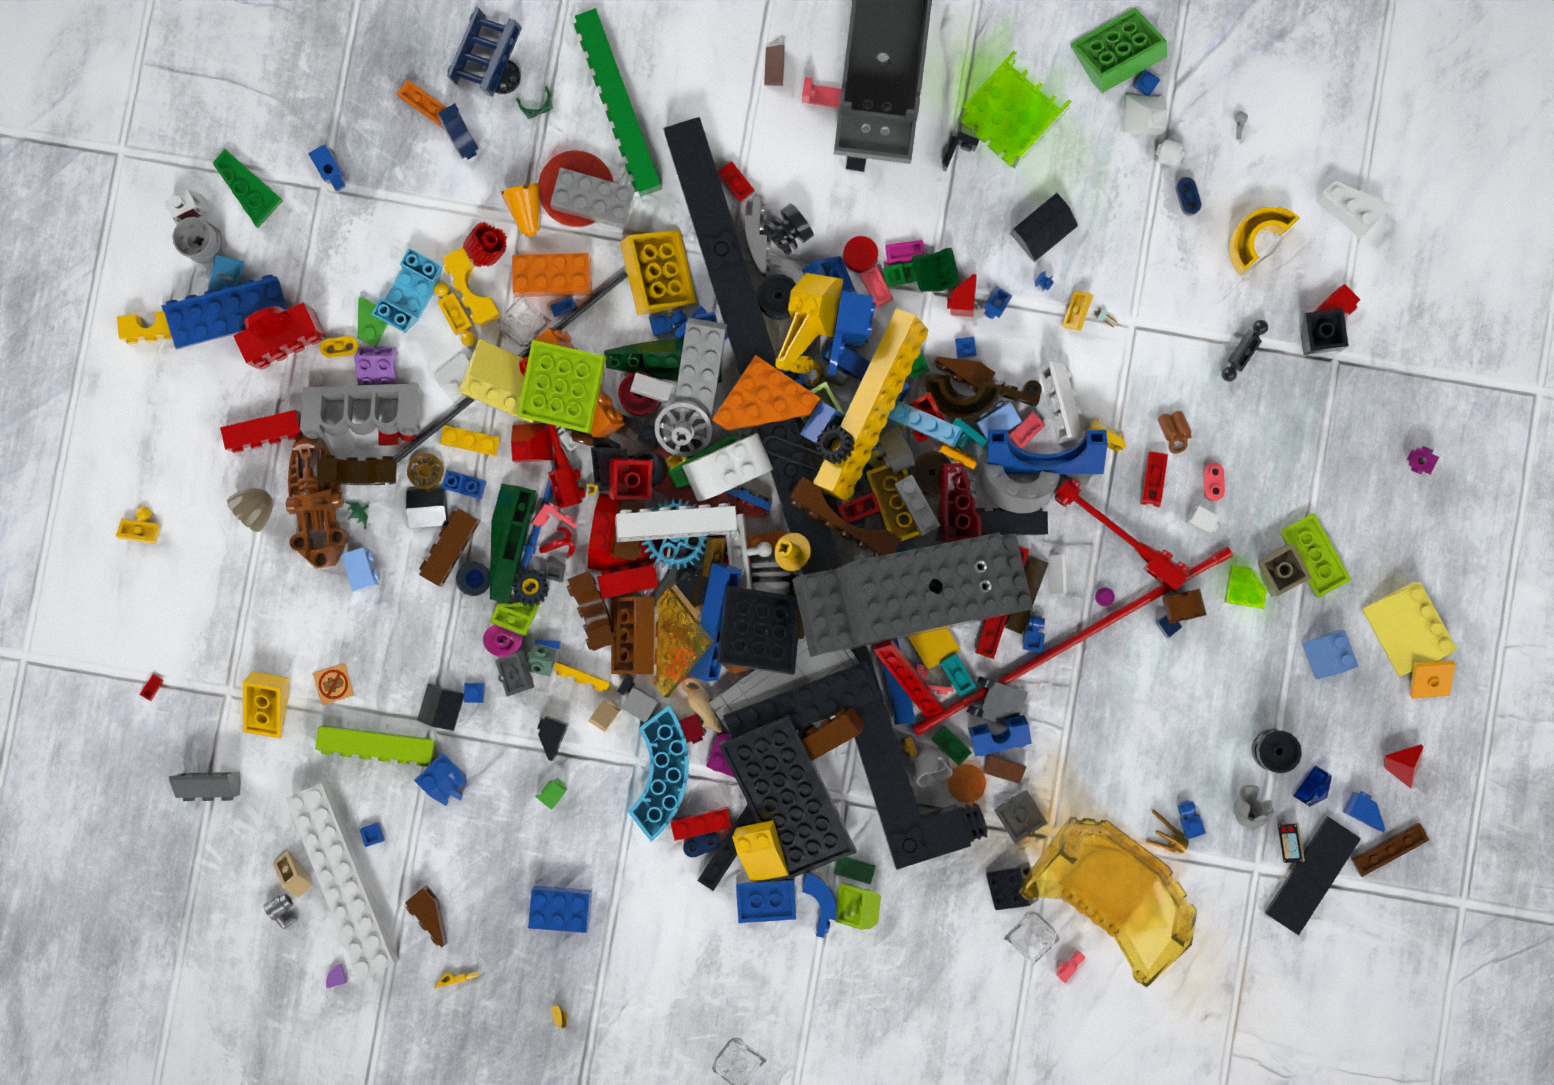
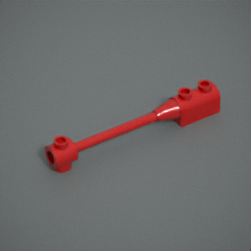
M529 356L519 362V369L523 376L526 373ZM547 424L554 447L555 470L548 472L557 507L560 509L582 503V498L586 497L584 488L579 487L577 480L581 477L580 472L577 468L573 469V465H571L561 447L556 426Z
M1071 478L1070 481L1066 479L1055 492L1054 499L1059 504L1066 507L1068 504L1071 505L1073 501L1134 547V550L1147 562L1143 570L1173 593L1181 587L1189 576L1187 565L1181 561L1176 564L1171 560L1173 555L1165 549L1161 552L1142 542H1138L1079 496V493L1082 491L1079 488L1081 484L1076 479Z

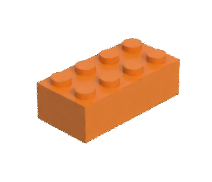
M589 253L512 255L513 294L516 297L592 295L591 257Z

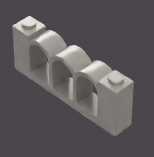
M419 384L303 387L300 430L305 437L310 439L324 437L325 432L332 436L343 435L349 428L357 435L370 434L376 427L384 434H394L398 431L406 436L420 434L422 390ZM398 399L396 418L389 423L379 422L380 400ZM371 400L369 419L361 424L352 423L353 401ZM327 401H344L343 418L337 424L328 425L325 423Z

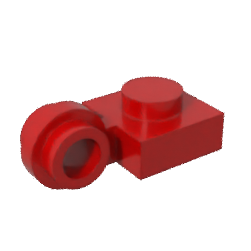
M378 430V445L396 446L399 445V438L402 441H413L415 434L406 436L399 433V431L394 434H384Z

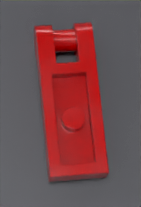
M1151 451L1147 453L1143 488L1140 497L1141 505L1153 504L1154 507L1161 506L1168 454ZM1149 491H1155V496H1149Z

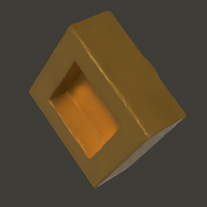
M912 736L904 737V743H901L904 753H909L910 757L917 756L918 753Z

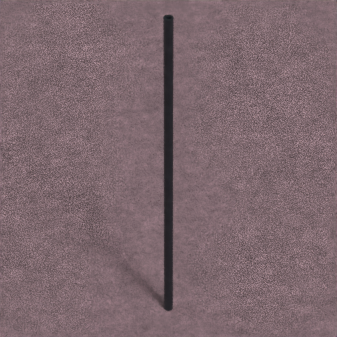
M623 270L552 329L563 330L627 278V273ZM531 346L518 356L522 358L528 357ZM466 397L394 456V460H397V463L400 462L475 400Z

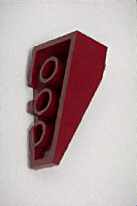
M963 463L943 464L937 519L940 524L937 528L938 541H958L982 536V521L975 506V499L972 497L969 488L970 484Z

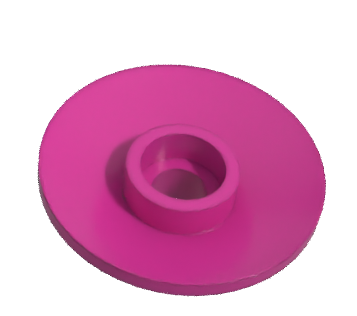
M493 625L485 631L483 644L485 649L492 655L507 657L520 649L522 636Z

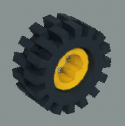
M527 569L525 573L521 571L519 573L520 576H516V581H513V591L518 601L522 602L525 606L529 604L530 607L533 604L539 605L540 601L543 603L549 591L546 577L540 571L536 572L535 569H532V571ZM530 583L536 585V589H532V592H528L525 589Z

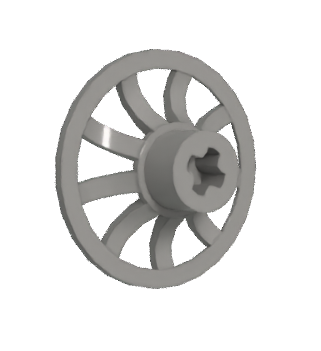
M676 402L666 406L657 416L655 435L660 445L669 453L682 457L693 456L708 446L712 437V423L707 413L699 406L689 402ZM680 407V421H677L674 414L670 411L671 409ZM685 407L696 410L688 422L685 421ZM665 414L670 418L673 426L660 423ZM701 414L706 423L692 426L694 420ZM659 428L667 429L671 434L661 438ZM703 428H708V434L706 438L694 432ZM672 439L676 443L675 449L670 448L665 442ZM691 439L700 440L703 444L695 450ZM681 445H688L690 452H679Z

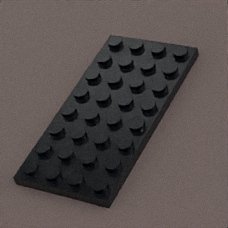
M790 714L719 744L757 823L774 821L789 873L785 876L786 880L857 852Z

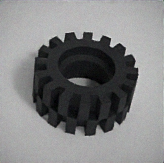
M832 425V428L826 427L827 431L822 430L821 433L823 435H818L817 437L820 441H816L818 446L816 449L828 462L840 464L842 463L841 459L843 461L847 460V455L851 457L850 450L854 451L852 446L855 445V442L852 440L854 438L841 426ZM836 438H840V447L835 451H830L831 442Z

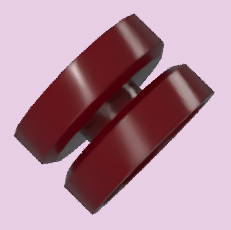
M636 372V373H639V374H642V375H645V376H648V377L653 378L652 376L648 375L647 373ZM636 373L629 374L619 385V401L624 409L633 416H650L657 411L661 401L646 396L639 399L637 393L630 391Z

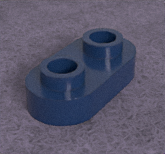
M1181 178L1175 187L1182 212L1192 216L1201 209L1200 196L1196 183L1192 178ZM1182 186H1186L1188 190L1184 191ZM1187 204H1192L1193 209H1189Z
M715 831L688 838L683 845L684 853L688 857L694 858L716 850L721 842L720 835ZM713 838L714 844H709L707 839ZM692 844L695 845L696 850L691 851L689 849V846Z

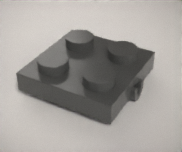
M523 650L495 660L500 674L498 680L502 682L507 697L535 687Z
M1024 790L1015 797L1012 796L1006 800L1007 802L994 809L1014 843L1027 836H1033L1036 830L1048 824L1028 790Z

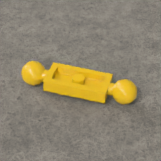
M437 282L434 285V292L437 296L442 297L437 303L456 336L460 333L462 334L461 343L464 346L474 345L476 336L468 331L473 326L454 292L448 294L449 286L447 283Z

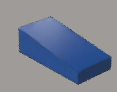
M573 297L550 305L554 317L577 308Z
M535 640L536 644L560 649L561 641Z

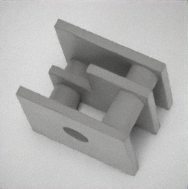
M633 687L621 708L646 723L659 700L639 688Z

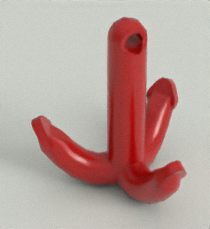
M557 527V530L565 534V537L543 545L539 548V552L546 553L568 545L569 550L566 558L569 559V557L573 556L576 549L575 543L572 540V533L565 527Z

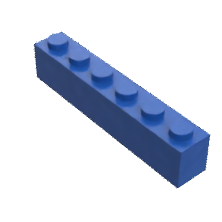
M712 563L689 671L690 675L705 682L717 681L719 679L722 664H717L725 586L739 587L742 569L727 563Z

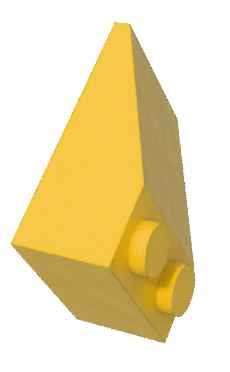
M252 671L243 681V732L274 738L282 737L289 699V677Z
M773 820L736 828L732 838L737 855L751 882L789 874Z

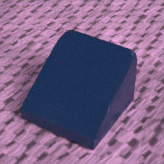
M1166 615L1155 622L1166 638H1170L1182 628L1179 622L1169 624Z

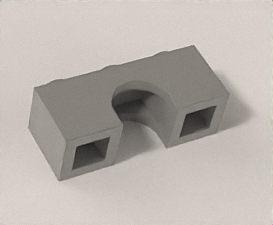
M913 475L893 485L902 503L909 510L912 521L921 536L940 526Z

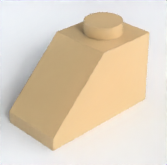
M610 699L608 702L603 700L588 722L603 732L607 731L621 711L618 709L619 705Z
M286 851L273 863L283 889L299 898L313 885L308 872L289 851Z

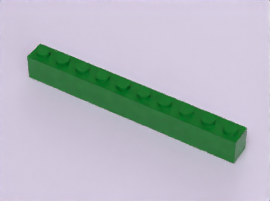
M594 8L575 15L576 23H573L577 35L581 33L583 40L580 41L583 52H588L589 58H586L589 69H594L596 75L592 77L596 87L600 86L602 93H599L602 104H607L608 110L605 111L609 122L613 121L615 128H612L615 140L619 139L621 142L618 148L621 156H626L628 162L625 164L628 175L632 174L634 181H631L632 186L635 188V192H639L640 197L661 190V184L597 10Z

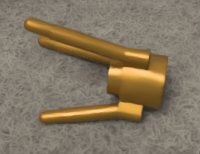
M1152 810V813L1175 834L1170 837L1159 830L1155 831L1156 834L1169 840V845L1152 840H1146V842L1168 849L1173 853L1176 851L1183 853L1188 847L1189 840L1184 838V834L1178 831L1157 811Z

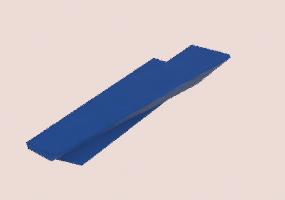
M898 639L893 640L900 649ZM882 662L890 705H894L895 725L915 722L911 698Z

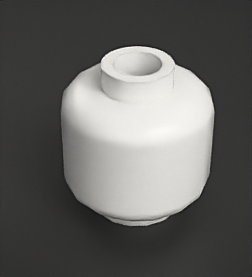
M1167 139L1163 145L1159 144L1156 155L1159 156V163L1170 167H1176L1178 164L1181 165L1186 154L1182 143Z

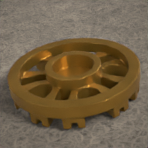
M421 453L414 456L407 466L408 479L414 486L421 489H429L439 484L444 472L441 461L429 453ZM424 456L429 457L427 463H424ZM419 458L422 464H419L416 459ZM435 459L436 461L431 466L430 463ZM413 463L418 466L417 470L411 469ZM439 465L440 471H434L433 468ZM416 472H417V474H418V475H415V476H411L412 473H416ZM433 472L439 474L438 478L432 476ZM418 477H421L420 483L417 484L415 480ZM431 477L435 480L432 484L429 482Z

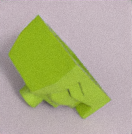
M839 883L835 922L860 930L870 929L878 924L881 895L873 890L853 886L854 884Z

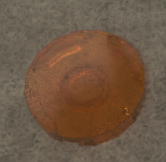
M962 764L952 770L953 775L948 777L947 784L952 796L965 803L977 801L983 795L986 788V779L983 772L972 764Z

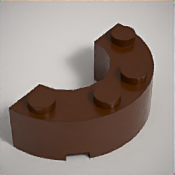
M590 571L567 579L569 582L567 586L569 595L573 596L579 605L577 607L578 613L581 618L584 617L586 623L583 627L588 636L586 644L589 650L596 651L616 643V637L613 638L615 630L604 599L601 598L600 591L595 586L597 583Z

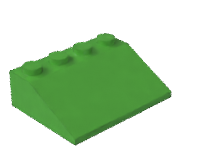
M1136 7L1070 44L1090 80L1101 93L1167 57V40Z

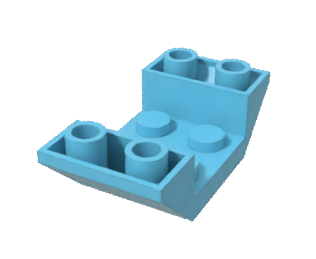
M408 248L400 262L403 268L385 300L380 298L371 314L404 333L419 321L434 294V285L439 282L443 269L442 265Z

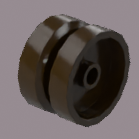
M936 451L925 452L917 457L915 465L910 468L909 475H913L922 494L935 495L940 493L943 464L951 463V461L943 453ZM934 470V476H930L928 471Z

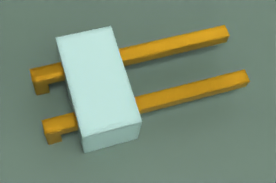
M1098 309L1097 311H1100V314L1094 315L1097 317L1096 320L1099 322L1104 321L1114 328L1112 324L1104 320L1105 316L1116 323L1118 321L1107 315L1108 312L1102 309L1101 311Z

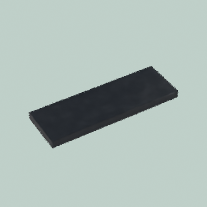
M1327 816L1303 852L1305 861L1296 863L1268 906L1265 914L1299 936L1361 838Z

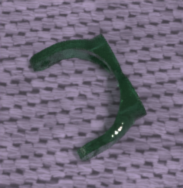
M545 86V91L548 97L540 109L524 108L519 98H516L520 110L526 115L527 119L534 118L553 109L552 96L547 86Z

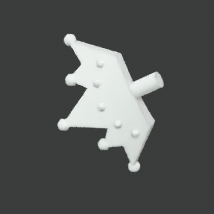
M978 305L977 310L974 308L973 317H955H959L965 322L973 321L974 326H978L976 319L983 317L985 309H981L980 305Z

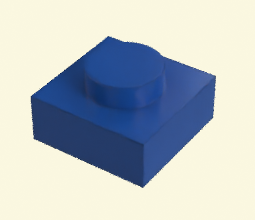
M1145 69L1133 87L1144 95L1150 96L1161 79Z
M464 683V703H484L485 683Z

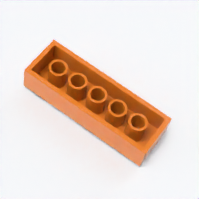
M548 328L534 339L579 350L571 343V336L566 331ZM601 384L591 434L593 437L608 438L624 426L625 423L622 420V414L613 407L611 397L602 390L603 386Z

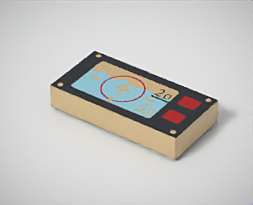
M1299 822L1279 823L1278 830L1283 862H1304Z

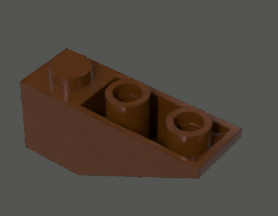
M936 357L934 360L939 370L943 372L948 371L952 374L951 377L959 383L964 382L968 385L967 388L975 394L979 391L983 381L986 379L991 380L995 375L993 370L977 361Z
M426 885L405 902L407 905L406 909L412 916L415 915L417 917L420 927L430 933L433 943L442 948L448 942L439 899Z

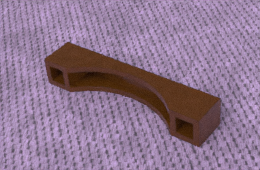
M804 477L798 480L788 497L792 501L791 505L797 509H805L811 518L815 520L819 518L824 521V525L827 528L838 530L843 538L854 540L859 548L865 551L868 549L873 552L874 557L894 553L902 540L887 529L869 530L855 527L845 522L829 507L820 487Z

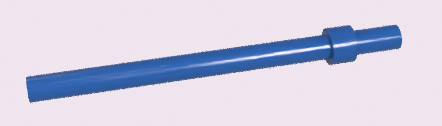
M550 479L548 480L540 508L543 504L549 505L553 493ZM542 525L533 527L529 542L524 548L525 555L521 567L528 569L532 555H535L537 549L535 546Z

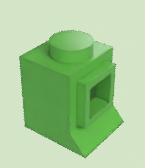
M556 778L546 784L541 791L542 794H537L534 797L552 810L568 789L565 787V782Z

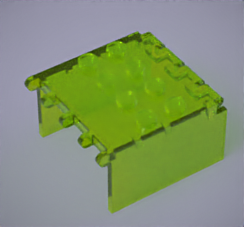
M1013 50L962 106L958 119L970 131L976 127L977 129L973 134L983 143L990 139L991 142L987 146L998 156L1004 152L1005 154L1001 159L1015 169L1070 109L1068 107L1072 101L1068 99L1061 108L1053 103L1057 98L1055 95L1049 99L1039 90L1043 84L1039 82L1035 87L1025 78L1028 74L1027 70L1020 74L1013 67L1016 62L1014 58L1017 53Z

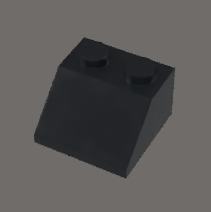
M1344 309L1304 314L1301 332L1303 355L1341 351L1349 347Z

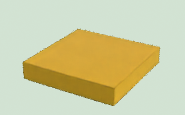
M948 628L908 637L928 670L960 651Z

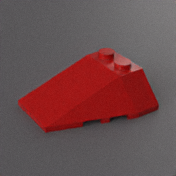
M599 493L589 540L587 568L607 571L630 565L631 567L639 566V563L650 561V564L655 563L656 557L649 558L652 552L645 553L644 551L648 545L643 546L641 544L646 540L639 541L638 546H641V551L636 561L609 557L619 500L611 499L609 494ZM664 539L652 540L658 551H660ZM666 547V548L663 550V554H664V556H666V557H667L668 547Z

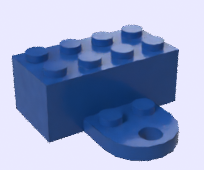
M842 291L828 375L835 376L839 355H843L845 345L863 348L864 343H868L873 325L871 321L876 308V303L873 302L874 296Z

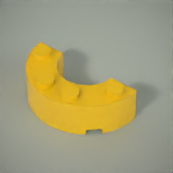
M1263 207L1244 218L1234 229L1229 242V256L1236 272L1241 275L1260 258L1254 246L1255 237L1259 232L1271 231L1281 236L1300 217L1282 207Z

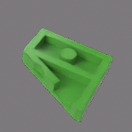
M359 297L357 338L373 347H377L388 324L371 315L376 307L375 304Z

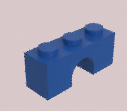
M1025 715L1005 719L1006 729L998 735L991 734L987 723L968 727L971 747L975 757L986 756L994 752H1004L1007 749L1016 747L1022 748L1032 744L1029 724Z

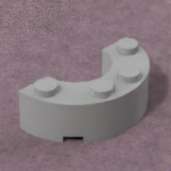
M984 463L979 476V482L986 497L989 496L993 499L994 504L998 507L1015 513H1031L1040 510L1042 506L1050 502L1059 482L1060 474L1041 471L1036 481L1029 484H1021L1010 479L1004 472L1003 466Z

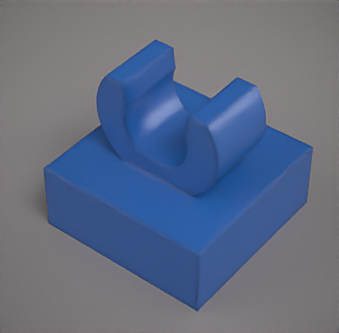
M974 337L955 339L957 359L977 356Z

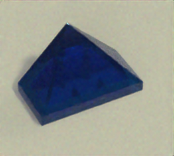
M1315 765L1293 797L1309 807L1327 799L1332 775Z

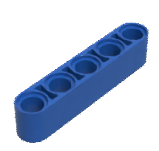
M830 340L821 355L827 362H830L833 340ZM844 347L843 355H839L837 365L845 369V372L849 373V375L862 381L870 361ZM904 382L903 390L898 394L896 400L903 402L911 388L909 384Z

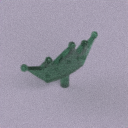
M345 501L346 504L350 505L347 510H353L347 519L359 518L357 523L363 522L364 529H366L368 515L364 510L369 508L368 504L361 507L358 502Z

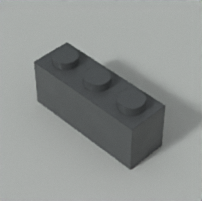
M887 418V423L879 434L876 448L880 456L884 455L883 460L886 467H890L895 474L914 466L915 461L913 453L895 421Z

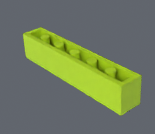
M323 725L318 726L315 750H321V754L333 755V752H338L342 757H352V754L359 755L360 759L371 760V757H378V761L390 762V759L398 760L397 763L409 764V761L417 762V766L428 767L435 760L438 739Z

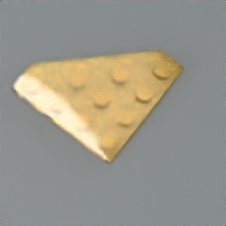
M667 588L657 601L656 610H659V618L656 621L655 637H658L657 649H655L654 664H657L653 684L663 697L669 698L711 646L713 640L675 591Z

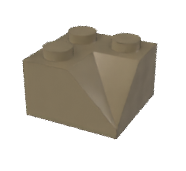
M1288 544L1275 550L1258 562L1261 579L1271 597L1279 596L1311 579L1293 544Z

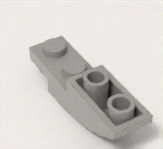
M753 197L752 215H745L746 240L757 270L762 277H766V271H770V260H766L767 252H770L771 241H767V235H760L764 231V222H760V214L764 215V203H761V197Z

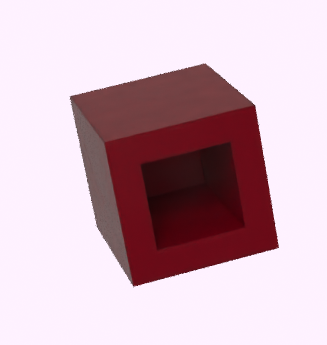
M696 713L679 720L687 743L692 741L695 744L703 740L702 736L706 735Z

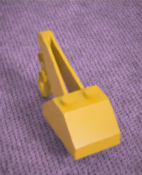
M805 273L791 290L788 311L793 321L775 364L778 369L805 374L816 369L817 375L811 381V384L818 383L823 372L821 364L815 362L811 357L802 356L801 354L818 335L834 337L843 279Z

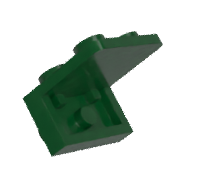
M945 248L934 254H915L912 256L917 285L921 292H941L961 284L952 248Z

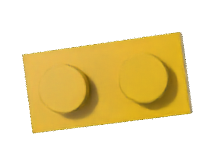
M1074 291L1062 327L1070 330H1082L1093 298L1091 293Z

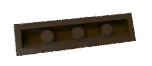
M1030 556L1025 570L1032 605L1049 564L1034 556ZM1031 610L1009 614L1004 628L1022 635Z

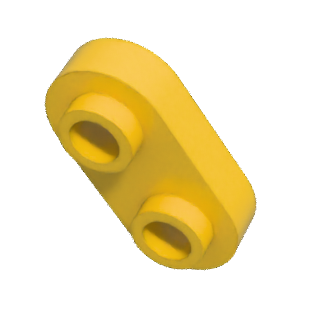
M351 336L328 338L321 342L320 352L323 356L330 359L354 356L360 345ZM349 344H353V348L351 350L347 349V346ZM330 346L334 347L332 352L328 351Z

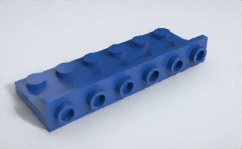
M265 275L261 277L262 280H246L242 282L243 285H227L223 287L224 290H208L201 296L194 294L186 296L185 300H169L165 302L166 305L161 307L165 313L175 349L178 350L242 332L247 329L244 320L251 314L264 308L279 306L284 310H288L278 277Z

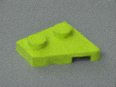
M522 602L497 604L490 623L526 637L541 603L539 602L537 606L533 604L531 607L529 604L527 606L523 605Z

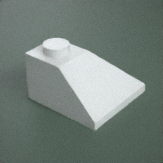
M1126 95L1124 133L1162 135L1167 128V107L1164 97Z

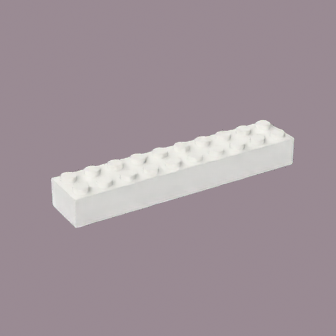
M328 781L285 798L357 979L359 980L394 965L399 961V958Z

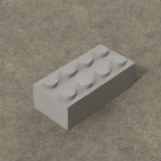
M560 168L550 206L551 209L625 229L635 188Z

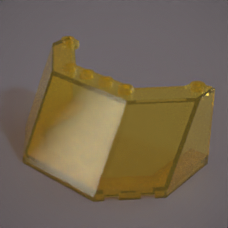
M1070 816L1022 881L1019 893L1027 900L1034 901L1037 898L1062 899L1075 907L1079 913L1091 919L1095 925H1099L1107 931L1111 937H1114L1132 968L1134 980L1146 988L1192 946L1197 910L1193 904L1189 905L1185 897L1187 894L1180 883H1175L1173 880L1171 868L1108 820L1096 822L1095 819L1091 818L1078 820L1076 817Z

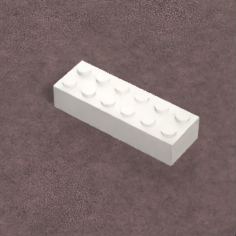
M730 503L718 504V507L711 508V505H699L697 509H691V506H681L678 510H671V507L659 508V511L654 512L648 508L640 509L639 513H632V510H621L615 517L617 542L734 534L737 530L735 506H730Z

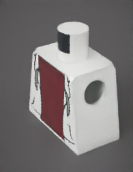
M186 190L164 201L176 226L185 218H199L211 212L203 195L191 190Z

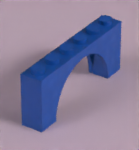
M988 429L987 464L1003 466L1006 474H1040L1041 471L1059 474H1104L1108 445L1107 430H1087L1081 442L1066 451L1054 454H1037L1016 446L1011 441L1008 430Z

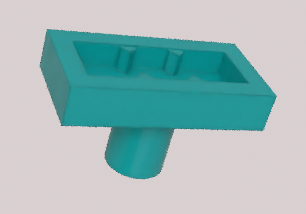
M956 418L953 421V425L963 430L955 444L959 449L963 450L970 440L981 448L988 441L961 419Z

